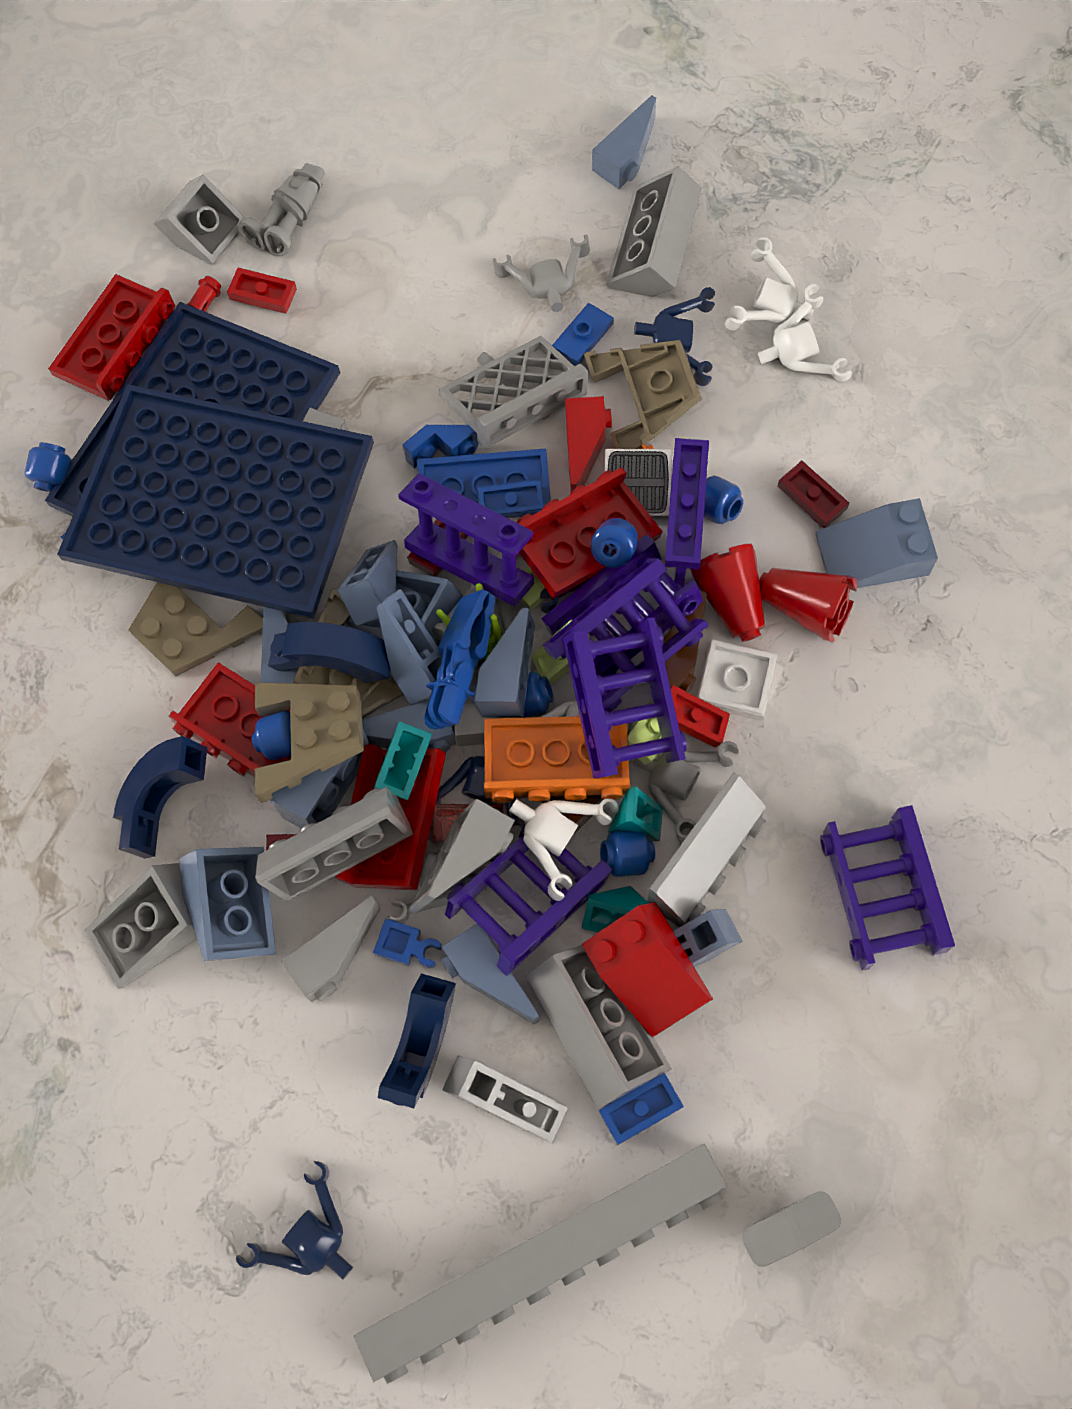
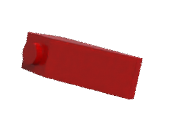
M604 396L565 398L570 492L586 483L606 441V428H612L611 408L605 409Z

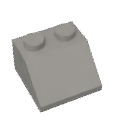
M203 174L190 180L155 221L154 225L176 247L209 264H213L239 232L238 226L245 217Z

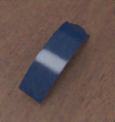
M321 622L289 623L286 632L274 635V640L270 647L271 653L268 666L277 671L302 666H321L339 670L364 683L390 678L391 669L384 640L354 628Z
M180 736L156 745L136 763L122 785L114 808L113 818L122 821L119 850L144 859L155 857L159 820L163 807L178 788L204 780L207 756L206 746Z
M420 974L410 994L407 1016L399 1045L379 1085L377 1098L413 1109L419 1097L423 1098L445 1035L456 983Z

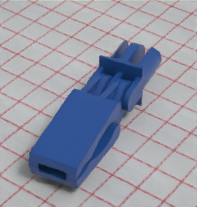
M479 590L460 598L440 641L438 650L443 655L442 663L437 671L436 681L426 684V687L432 690L424 715L425 724L430 729L437 730L459 724L466 698L475 695V693L468 689L478 660L486 655L491 628L490 616L493 614L495 604L494 596L488 591Z

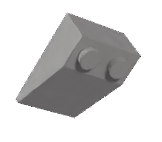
M475 799L456 817L409 910L417 913L488 860L493 862L499 852L503 854L513 839L514 834L509 831L515 820L484 802Z
M180 863L152 865L84 929L118 989L132 983L196 939L182 894Z

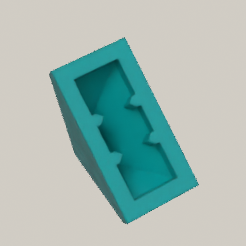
M399 721L384 756L374 788L383 789L387 787L397 797L408 800L432 733Z
M630 786L608 829V833L618 830L643 832L649 841H660L663 808L639 788Z
M632 886L590 894L582 928L598 933L638 905L648 904V902Z

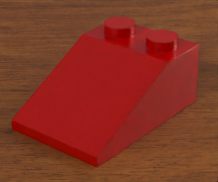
M656 902L638 905L581 944L602 980L651 1037L658 1035L713 1000V997Z

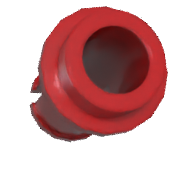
M205 276L204 279L198 281L199 287L187 305L206 312L213 299L220 296L221 284L210 276Z

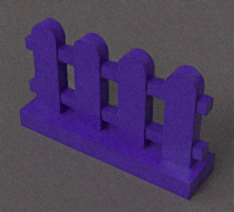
M675 438L665 567H675L674 581L681 588L684 587L686 569L700 568L709 440Z

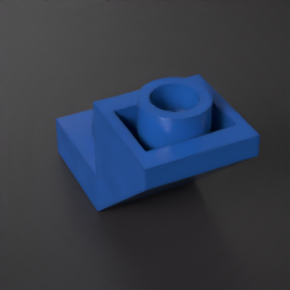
M425 425L403 443L402 446L406 461L415 469L417 467V459L432 458L438 449L446 457L472 455L479 446V443L477 442V433L469 425Z

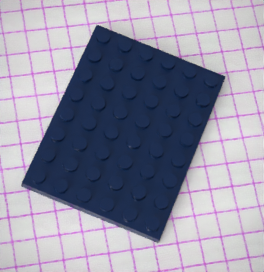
M179 302L70 462L64 480L60 484H55L45 501L50 507L73 517L127 384L303 421L309 408L318 410L341 373L339 366Z
M127 384L57 555L63 561L314 618L374 444L373 438L370 435Z

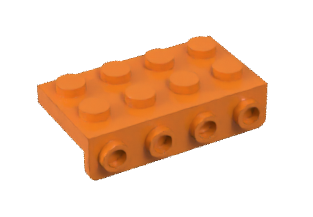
M580 716L484 719V793L486 798H492L494 802L507 803L513 801L514 797H528L530 801L543 802L550 800V796H565L566 800L580 801L586 799L587 795H601L602 799L616 800L622 798L628 788H630L629 760L619 762V766H617L618 774L593 778ZM627 724L612 726L609 731L611 744L616 748L628 746Z

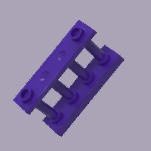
M420 473L398 494L399 500L418 509L419 524L404 539L405 549L474 586L478 583L482 584L483 590L490 592L493 596L514 607L534 585V576L516 566V555L533 537L532 530ZM432 517L445 523L446 530L433 524ZM460 531L472 537L474 545L460 538ZM488 546L501 552L502 559L489 553Z
M646 534L638 540L636 552L627 564L615 568H603L543 616L541 620L550 635L553 636L566 623L574 620L649 558H659L661 561L662 558L655 542ZM666 572L660 575L662 579L660 584L671 596L684 616L693 613L699 604L703 602L698 585L693 579L681 588ZM639 593L632 598L634 600L633 606L643 616L644 620L655 617L656 625L661 628L662 633L674 625L660 606L654 609ZM613 614L605 620L607 623L605 627L614 637L636 633L633 628L628 631ZM638 647L623 651L629 659H632L642 651V648ZM608 653L597 655L595 660H593L596 673L601 677L616 674L619 669Z
M649 558L541 646L550 657L557 659L561 656L565 659L567 655L563 637L573 632L587 630V634L590 637L595 636L597 640L613 638L605 627L607 625L605 620L614 612L622 614L634 631L638 633L636 624L644 619L633 606L634 600L632 598L641 590L644 592L649 591L679 631L661 647L664 662L684 645L690 647L703 637L702 631L709 625L703 619L695 618L691 622L687 620L660 584L662 580L660 575L667 570L659 558ZM623 650L608 653L622 673L646 668L644 660L635 666ZM635 685L604 691L603 695H601L604 709L611 712L617 708L622 702L621 697Z
M655 617L647 618L637 623L638 633L593 641L591 638H588L587 630H583L563 637L593 778L618 774L617 766H619V762L665 753L667 763L686 759L684 752L687 749V742L684 733L679 730L661 648L663 646V633L661 628L656 625ZM638 647L642 648L646 668L603 677L596 674L593 660H595L597 655ZM649 682L654 703L608 712L604 709L601 698L604 691ZM657 717L661 739L619 748L611 744L609 731L612 726Z
M913 805L898 808L891 817L892 820L889 822V825L839 835L836 822L833 821L826 825L823 835H820L824 856H830L853 940L849 941L851 955L855 962H860L862 971L870 969L876 963L873 954L925 944L926 947L930 946L932 955L947 953L955 947ZM888 839L899 842L902 852L899 859L853 869L848 868L843 849ZM900 873L909 876L913 888L910 890V894L863 904L858 903L853 883ZM911 908L920 912L923 922L920 929L869 940L864 918Z
M523 834L466 885L460 883L452 889L447 896L448 904L445 916L450 920L463 909L500 946L499 951L501 955L497 967L508 976L588 901L590 894L597 893L606 884L613 869L604 860H601L594 868L589 865L585 867L566 848L563 849L559 857L550 852L576 877L574 879L576 884L569 891L565 887L560 889L555 884L556 889L565 896L562 900L556 901L548 894V886L551 879L524 854L529 848L523 840ZM512 864L518 867L551 899L550 904L552 906L544 914L540 910L536 912L499 877ZM487 886L526 922L524 926L526 930L519 937L515 934L510 935L474 900Z

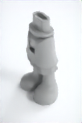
M305 163L302 169H296L293 175H290L274 191V195L271 198L273 203L261 222L250 217L240 222L238 230L241 236L260 251H265L268 248L275 256L285 255L291 247L290 237L295 226H302L303 220L307 219L308 211L322 187L321 179L325 175L324 170L319 166ZM283 215H286L281 224L277 226Z

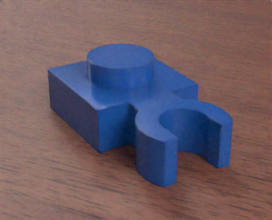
M385 918L373 953L376 956L409 966L411 958L415 957L422 966L432 969L435 968L436 963L426 959L425 952L429 948L441 950L442 944L432 938L419 941L420 929Z

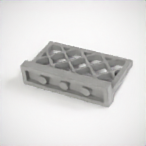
M539 336L439 388V396L477 433V442L484 449H487L564 407L565 398H580L586 395L588 370L581 363L573 366L548 341ZM541 349L547 355V358L529 357V354ZM509 364L522 365L521 372L504 370V367ZM527 366L545 369L544 374L527 373L526 368ZM549 368L564 371L557 376L548 375ZM485 377L497 379L496 385L479 384L478 382ZM502 379L519 381L518 388L500 385ZM524 382L541 383V385L533 389L523 388ZM458 391L471 392L470 399L456 398L453 394ZM476 393L493 394L492 402L475 400ZM498 395L516 397L507 403L497 402ZM472 409L487 410L490 412L486 413L485 415L479 418H476L472 414Z

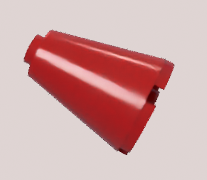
M752 543L729 548L730 552L720 555L718 552L700 560L699 569H690L692 577L700 589L707 593V600L732 638L740 637L741 642L750 641L761 636L759 630L765 627L756 551Z
M772 568L768 573L764 572L759 580L763 601L829 642L835 641L832 634L839 636L848 620L854 601L849 600L850 590L857 591V579L849 575Z

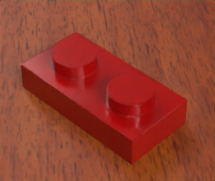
M238 267L227 290V294L230 300L287 314L297 287L295 281Z
M672 684L670 689L679 730L714 748L720 746L724 740L730 714Z

